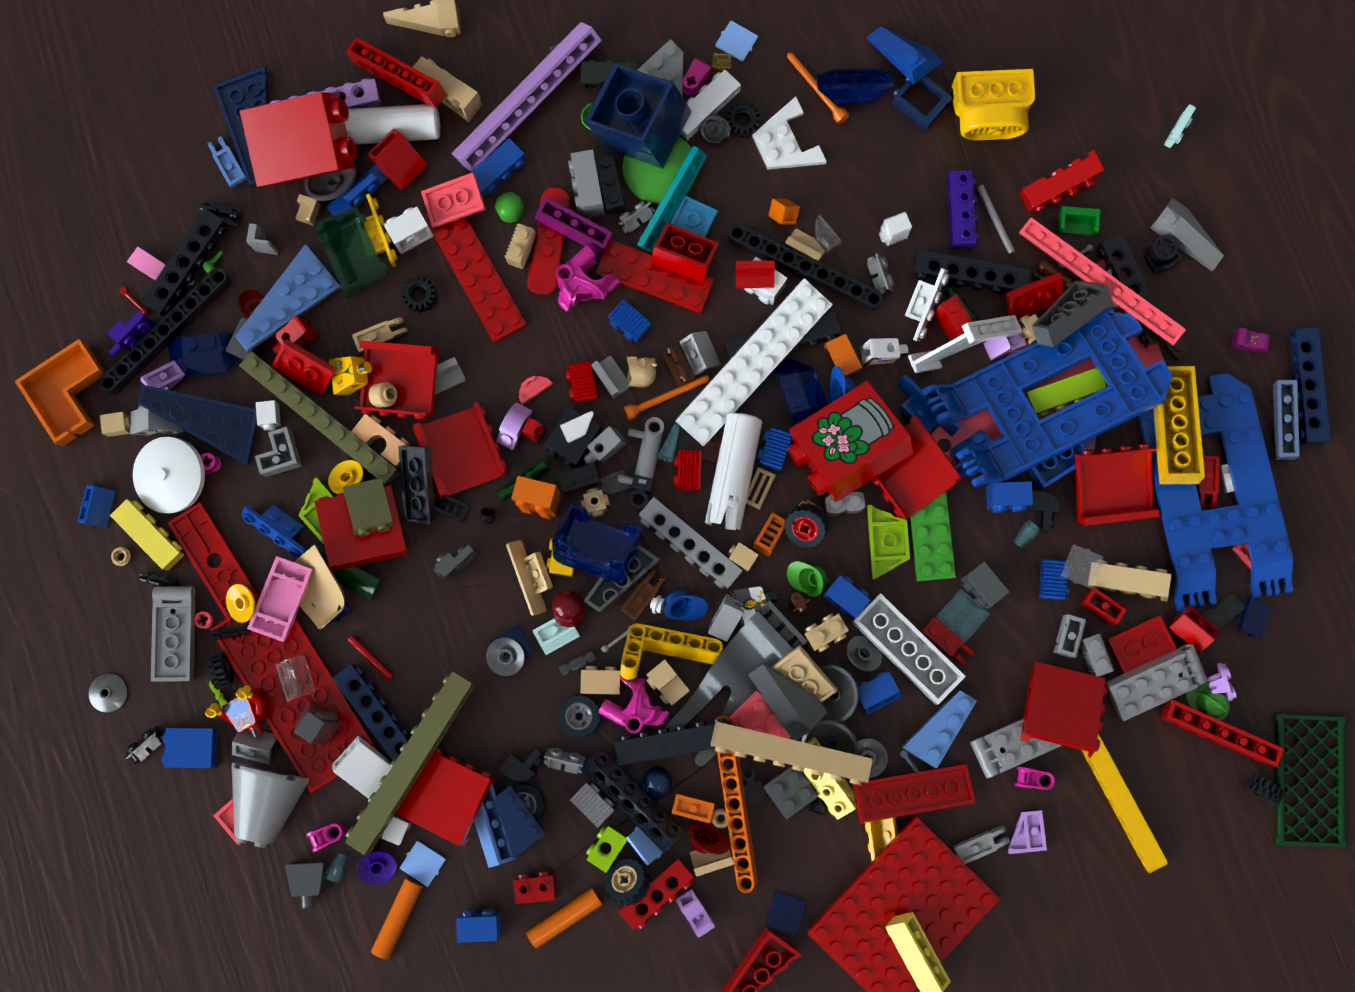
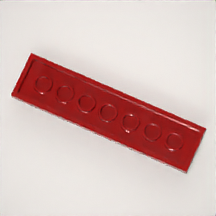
M428 213L422 214L493 343L495 344L527 326L467 218L464 217L433 228Z

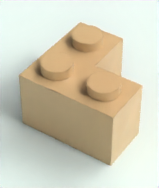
M666 660L646 674L649 677L646 681L653 690L658 688L662 693L659 697L666 705L668 703L674 705L690 691Z

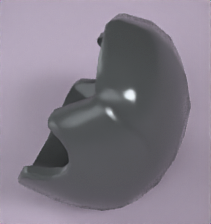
M716 114L708 116L700 127L703 138L709 143H721L724 138L729 137L731 130L729 122Z

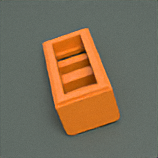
M772 512L754 542L753 549L769 557L785 530L784 524L786 519ZM774 521L781 525V528L771 524V522ZM770 528L774 530L775 532H777V535L767 529ZM764 534H765L766 536H768V537L774 539L773 542H772L771 540H769V539L763 537Z

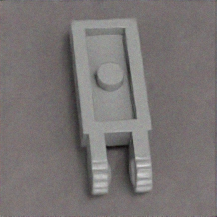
M1002 825L952 847L956 856L964 864H967L997 851L998 848L1008 844L1010 840L1009 837H1002L994 842L993 837L1006 831Z

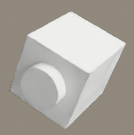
M275 400L256 402L258 426L264 430H274L275 427L281 426L279 403Z

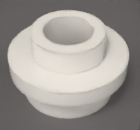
M658 595L656 598L654 597L651 601L650 608L654 614H661L665 608L666 601L661 595Z

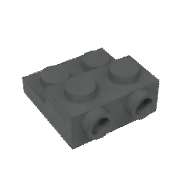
M470 545L467 547L462 546L456 552V557L451 553H443L436 560L438 563L434 565L435 568L433 570L439 577L451 580L479 554Z

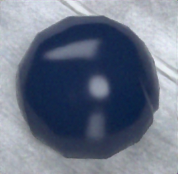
M652 767L644 774L642 781L643 790L650 797L660 799L667 796L671 790L672 777L666 769Z

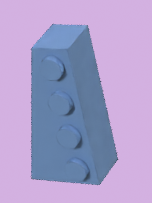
M960 690L956 691L901 748L931 767L938 768L977 700Z

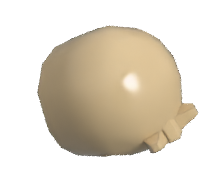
M627 357L629 366L627 385L639 388L651 385L656 376L657 363H655V358Z

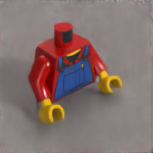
M250 686L240 687L236 692L237 698L222 706L221 710L217 703H212L205 711L207 717L214 718L218 715V718L229 722L238 732L249 729L253 738L264 733L260 722L268 718L266 700L262 698L259 688L251 690Z

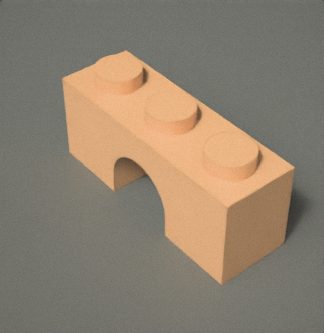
M365 414L351 432L369 446L374 440L384 438L386 440V448L381 455L397 468H400L398 446L411 444L403 437L400 440L394 436L396 432L388 426L383 428L379 425L381 421L374 415L369 417Z

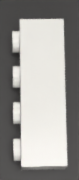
M726 70L722 73L718 72L708 86L704 85L695 98L692 97L686 102L692 112L681 135L687 141L700 130L702 122L708 116L717 114L740 92L741 84Z

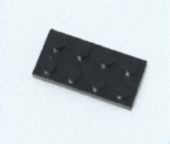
M398 446L404 522L434 524L436 523L430 446Z

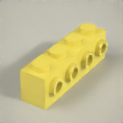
M126 499L110 516L161 569L169 571L185 555L181 551L182 546L175 540L172 542L168 538L169 533L164 528H158L155 525L156 520L150 514L146 515L142 511L143 507L136 500L133 502Z
M815 737L806 742L808 744L821 746ZM804 768L805 778L813 785L819 798L823 799L828 806L829 812L837 820L857 808L854 791L844 777L842 781L830 778L831 774L823 773V776L811 774L812 770Z
M910 912L894 916L886 925V929L920 992H943L951 981L914 913Z

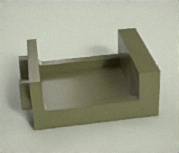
M381 478L343 487V494L355 536H367L370 532L377 530L378 532H384L393 526Z

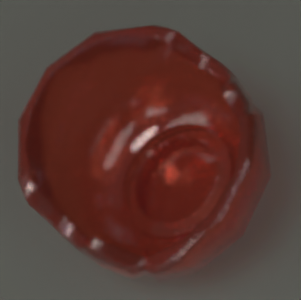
M257 289L244 290L240 293L237 300L240 312L249 318L265 295L261 294Z

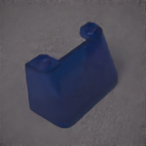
M570 504L552 537L553 558L562 565L616 583H623L629 573L642 537L643 527L631 523L626 524L624 529L621 530L590 520L589 514L584 507Z

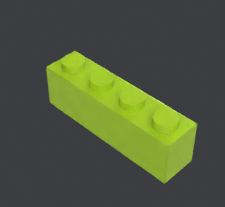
M1094 368L1029 391L1025 396L1038 415V418L1048 415L1050 410L1056 409V411L1066 408L1067 404L1076 403L1107 386L1098 369Z

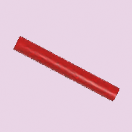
M353 635L348 639V642L388 681L393 678L394 675Z

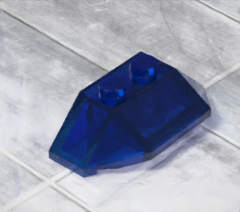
M871 68L837 69L816 75L817 89L835 104L873 103L893 86L891 72H883Z
M216 332L184 336L168 343L170 362L174 360L188 377L225 373L240 358L226 352L233 333Z
M793 359L782 361L775 367L774 371L793 426L827 406L814 368Z

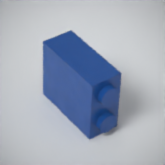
M166 728V732L163 734L165 751L162 753L164 768H216L218 728Z

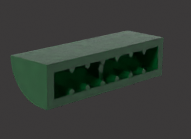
M316 545L328 565L325 549ZM357 566L333 571L339 584L373 601L383 583L381 579Z

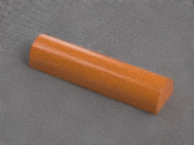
M408 878L404 879L371 949L372 954L385 960L390 959L422 891L423 885Z
M592 887L526 931V934L532 945L537 949L602 906L603 903Z

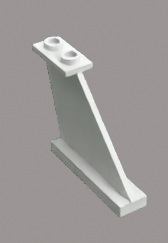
M1015 315L969 322L962 326L965 334L935 350L910 354L908 358L915 373L942 368L940 360L981 342L1016 336L1023 331Z

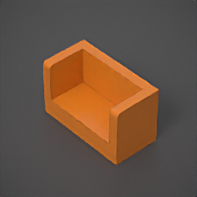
M846 334L825 343V350H828L835 366L841 368L844 377H850L861 371L862 366Z
M677 793L672 814L710 823L715 803Z

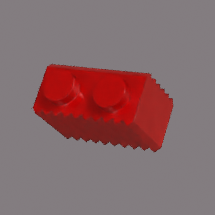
M590 360L569 364L565 374L567 382L571 381L572 388L569 389L571 400H575L576 404L597 401L598 396Z
M679 450L678 455H675L674 467H678V474H674V486H677L678 491H700L702 451Z
M1095 587L1090 588L1080 602V606L1083 605L1084 608L1086 607L1093 614L1100 616V619L1103 618V621L1106 620L1110 625L1119 623L1127 608Z

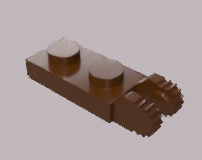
M655 568L645 580L641 581L620 609L635 622L667 579L663 575L655 587L652 586L649 582L657 574L658 570Z

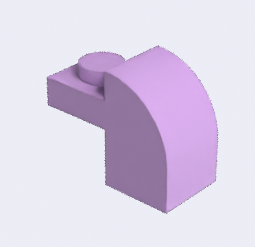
M515 403L509 409L500 425L497 443L514 450L521 431L533 411Z
M692 889L676 899L680 910L689 921L698 938L715 927L709 913Z

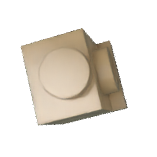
M1036 314L1032 316L1026 315L1019 320L1023 331L1022 335L1028 339L1027 346L1037 342L1032 325L1038 320Z

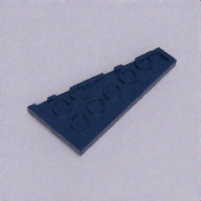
M265 66L213 85L251 188L257 185L240 111L267 104V68Z
M141 384L138 405L242 464L247 465L257 419L256 409Z

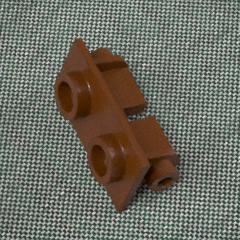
M1044 259L1033 274L1041 280L1059 272L1063 277V293L1075 281Z
M679 346L667 348V351L662 353V356L678 387L694 380L695 376Z
M799 592L793 593L789 598V602L794 608L792 614L796 611L800 614L809 607L807 603L810 601V598L806 601Z

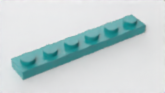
M695 146L687 154L683 165L678 170L675 179L669 186L667 193L637 244L650 254H652L653 248L666 223H670L707 158V155Z

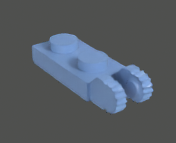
M220 136L218 141L223 147L222 150L217 152L212 142L207 144L229 187L233 188L246 181L247 178L233 152L227 146L223 137Z

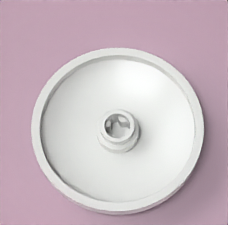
M160 437L150 441L139 452L133 468V483L139 498L150 509L160 513L181 512L193 505L202 492L205 481L204 464L198 451L187 441L176 437Z

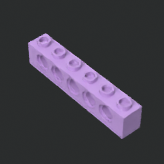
M366 78L358 83H345L341 87H328L324 91H320L338 93L339 98L346 97L344 101L348 109L383 106L375 79ZM312 91V92L307 93V95L315 94V93H319V92ZM358 93H364L362 97H356ZM291 96V97H289V99H293V98H297V97H302V96ZM274 100L271 103L280 102L281 100Z

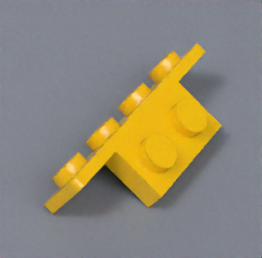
M370 193L366 194L373 215L356 222L367 253L371 257L386 251L391 265L395 267L397 266L395 260H398L395 250L390 248L389 243L392 241L388 232L384 231V218L382 215H378L377 209L380 208L376 198L371 197Z
M896 818L865 823V830L869 837L868 850L871 853L872 861L898 835Z

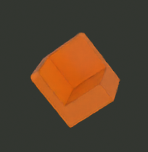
M772 198L769 217L781 225L796 224L800 206L787 198Z

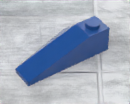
M882 26L867 36V40L913 84L943 63V60L930 48Z

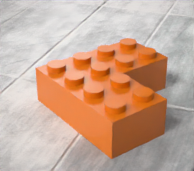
M78 339L15 380V383L53 442L63 447L76 439V434L82 435L95 426L75 395L99 380L106 372L89 345Z

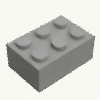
M593 149L570 153L572 160H568L574 194L578 195L575 196L578 213H582V217L586 218L605 215Z

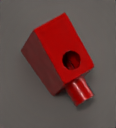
M295 316L275 335L279 342L272 348L278 354L285 339L303 348L320 334L309 320Z

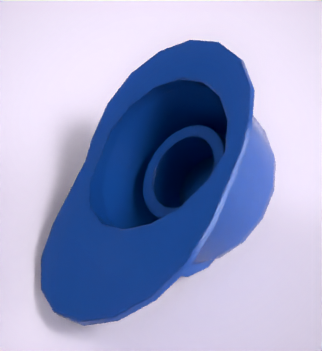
M835 366L831 373L828 391L830 403L855 388L854 381L851 378L844 377L841 368Z
M676 590L671 594L665 595L666 606L664 614L669 619L694 621L703 617L707 612V602L701 597L691 596L683 590Z

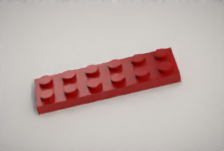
M612 240L608 241L596 271V276L603 278L608 274H614L620 281V285L701 315L714 283V278L706 276L704 282L701 283L650 263L652 257L650 254Z
M967 764L870 780L868 783L862 782L861 785L852 784L860 824L976 803Z

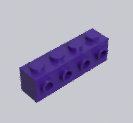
M972 170L949 171L947 175L951 249H972L976 242H979V232L975 229V224L978 223V214L974 212V206L977 205V196L973 194L976 178L972 176Z

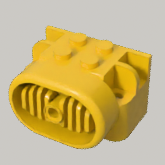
M1033 69L956 73L950 93L953 92L954 95L953 107L960 119V133L962 137L969 140H1001L1019 137L1028 131V111L1035 100Z

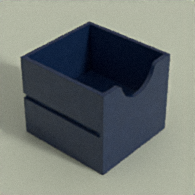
M614 63L584 121L606 149L663 168L692 111L673 82Z

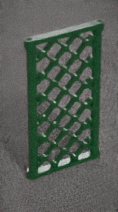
M1274 714V721H1276V745L1284 748L1277 767V785L1283 790L1286 788L1285 794L1277 806V837H1275V845L1348 848L1347 840H1345V724H1347V717L1343 715L1329 717ZM1285 719H1297V723L1293 727H1289L1285 724ZM1304 719L1317 720V723L1312 728H1309L1304 723ZM1324 720L1336 721V727L1329 729L1324 724ZM1300 723L1307 729V733L1302 738L1294 732V729ZM1319 724L1327 730V733L1321 739L1314 733V729ZM1292 733L1298 740L1292 747L1285 744V735ZM1309 734H1312L1317 739V743L1312 748H1309L1304 742V739ZM1329 735L1336 738V746L1331 749L1324 744V739ZM1300 743L1307 748V753L1301 758L1294 751ZM1319 744L1327 750V753L1321 759L1314 753V749ZM1292 753L1298 759L1292 767L1285 764V755ZM1310 753L1317 759V763L1312 768L1304 762V759ZM1330 754L1336 757L1337 766L1331 769L1324 763V759ZM1300 763L1307 768V773L1302 777H1299L1294 771L1295 767ZM1319 764H1322L1327 769V773L1322 778H1319L1314 772V769ZM1290 772L1298 779L1292 787L1285 784V775H1288ZM1310 773L1317 779V783L1312 788L1304 782V779ZM1330 774L1337 777V786L1331 789L1324 783V779ZM1300 783L1308 790L1302 797L1294 791L1295 787ZM1319 784H1322L1327 789V793L1322 798H1319L1314 792V789ZM1290 792L1298 799L1292 807L1285 804V795H1288ZM1310 793L1317 798V803L1312 808L1304 801ZM1330 794L1337 797V806L1331 809L1324 803L1325 798ZM1300 803L1308 809L1307 813L1302 817L1294 811L1295 807ZM1319 804H1322L1327 809V813L1322 818L1314 812V809ZM1290 812L1298 818V821L1292 827L1285 824V815H1288ZM1310 813L1318 820L1312 828L1304 821ZM1330 814L1337 817V826L1331 829L1324 823V820ZM1300 823H1303L1308 829L1307 833L1302 837L1294 830ZM1319 824H1322L1327 829V833L1322 838L1314 832ZM1292 832L1298 838V841H1285V835ZM1312 833L1318 842H1306L1304 840ZM1330 834L1337 837V843L1324 842V840Z

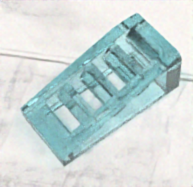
M675 423L658 454V461L673 463L680 432L679 423Z

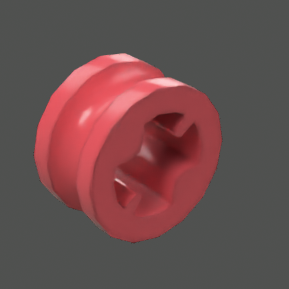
M202 611L194 617V623L198 628L208 629L213 625L214 618L209 612ZM203 615L204 617H208V620H206V625H204L203 623L200 624Z

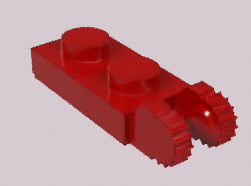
M1203 456L1205 477L1197 484L1199 501L1203 510L1205 495H1210L1209 509H1216L1217 495H1219L1220 457Z
M935 617L921 631L946 654L955 658L962 665H965L967 662L956 653L959 647L966 654L974 655V651L965 645L964 641Z

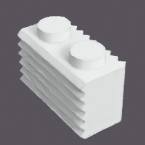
M906 212L884 220L879 236L881 241L885 242L887 246L907 239L912 225Z

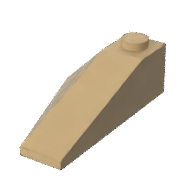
M433 0L427 6L416 4L410 10L400 8L383 12L387 24L446 37L461 35L460 13L455 0Z

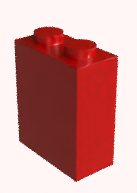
M394 128L367 154L390 182L401 191L408 187L411 181L421 174L428 165L406 138Z
M957 295L941 303L934 314L949 341L965 334L962 326L973 322Z

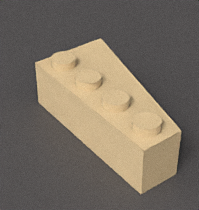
M421 56L413 66L416 70L440 82L447 93L441 102L466 121L470 122L482 107L481 97L476 90L452 76L445 69L438 67L433 60L425 59Z

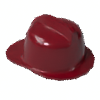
M697 820L689 826L688 833L691 838V844L697 852L720 855L730 850V839L711 823Z

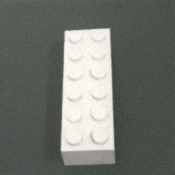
M881 593L852 621L935 705H938L966 677Z

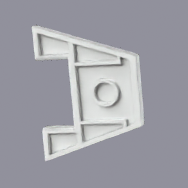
M794 97L752 135L767 170L822 165L827 162L819 145L801 152L788 121L804 113L797 97Z

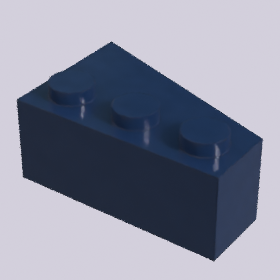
M514 785L509 786L495 797L514 859L548 832Z

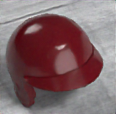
M562 591L553 599L552 615L559 625L569 628L574 627L583 620L585 606L580 596L575 592Z

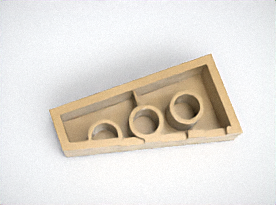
M1096 560V563L1091 562L1088 580L1089 588L1095 587L1096 589L1111 592L1120 590V593L1128 595L1140 593V596L1150 599L1160 596L1161 601L1167 602L1171 574H1168L1167 570L1156 569V571H1148V568L1144 566L1128 568V565L1123 563H1116L1114 566L1108 565V562L1103 560Z

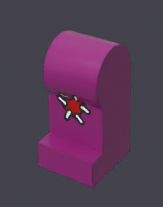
M1240 327L1234 331L1231 348L1266 353L1269 352L1271 335L1248 331L1246 328Z

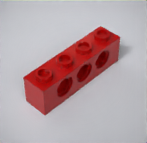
M678 857L649 884L650 888L647 891V895L642 898L643 900L635 905H624L619 909L618 913L633 930L637 927L640 930L648 923V917L652 914L654 916L659 914L664 909L662 905L665 902L671 903L679 896L677 892L681 888L686 890L693 883L694 875ZM669 877L677 878L678 885L676 887L668 886L667 879ZM660 890L663 893V898L661 900L653 899V891ZM641 903L648 906V911L644 914L639 913L637 910V906Z

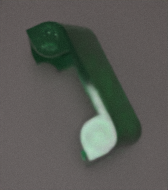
M357 206L314 223L319 239L346 299L355 296L386 278V273L389 272L385 261L381 262L365 229L364 223L367 220L363 211L359 212Z

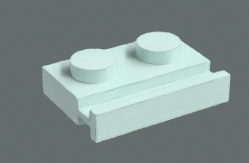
M1189 104L1165 141V146L1171 148L1174 143L1178 144L1184 135L1182 131L1184 128L1187 129L1193 120L1191 116L1196 107Z
M555 619L532 630L545 655L580 637L575 626L570 628L563 627Z

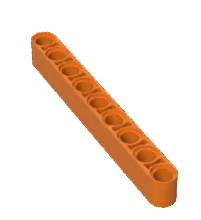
M723 715V716H720V717H717V718H716V719L725 718L726 721H731V720L729 719L730 716H728V715ZM727 750V754L717 752L734 869L738 889L743 893H749L757 886L758 876L740 757L734 756V751ZM727 759L733 761L734 767L732 769L726 766ZM730 778H733L736 781V788H731L729 786ZM733 798L739 800V808L733 807L731 803ZM735 818L742 820V828L735 825ZM738 838H742L745 840V847H740L738 845ZM741 858H745L748 860V867H744L741 865ZM744 878H749L751 880V887H747L744 885Z

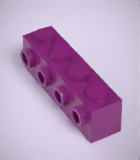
M547 197L542 201L534 219L579 244L588 246L600 255L612 235V232L607 228L593 223L590 219L578 215L572 209L565 208L555 200L548 199Z

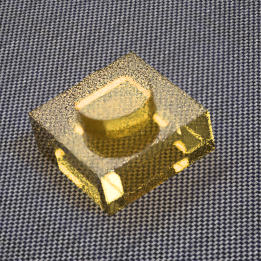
M713 53L712 68L718 70L731 69L732 54Z

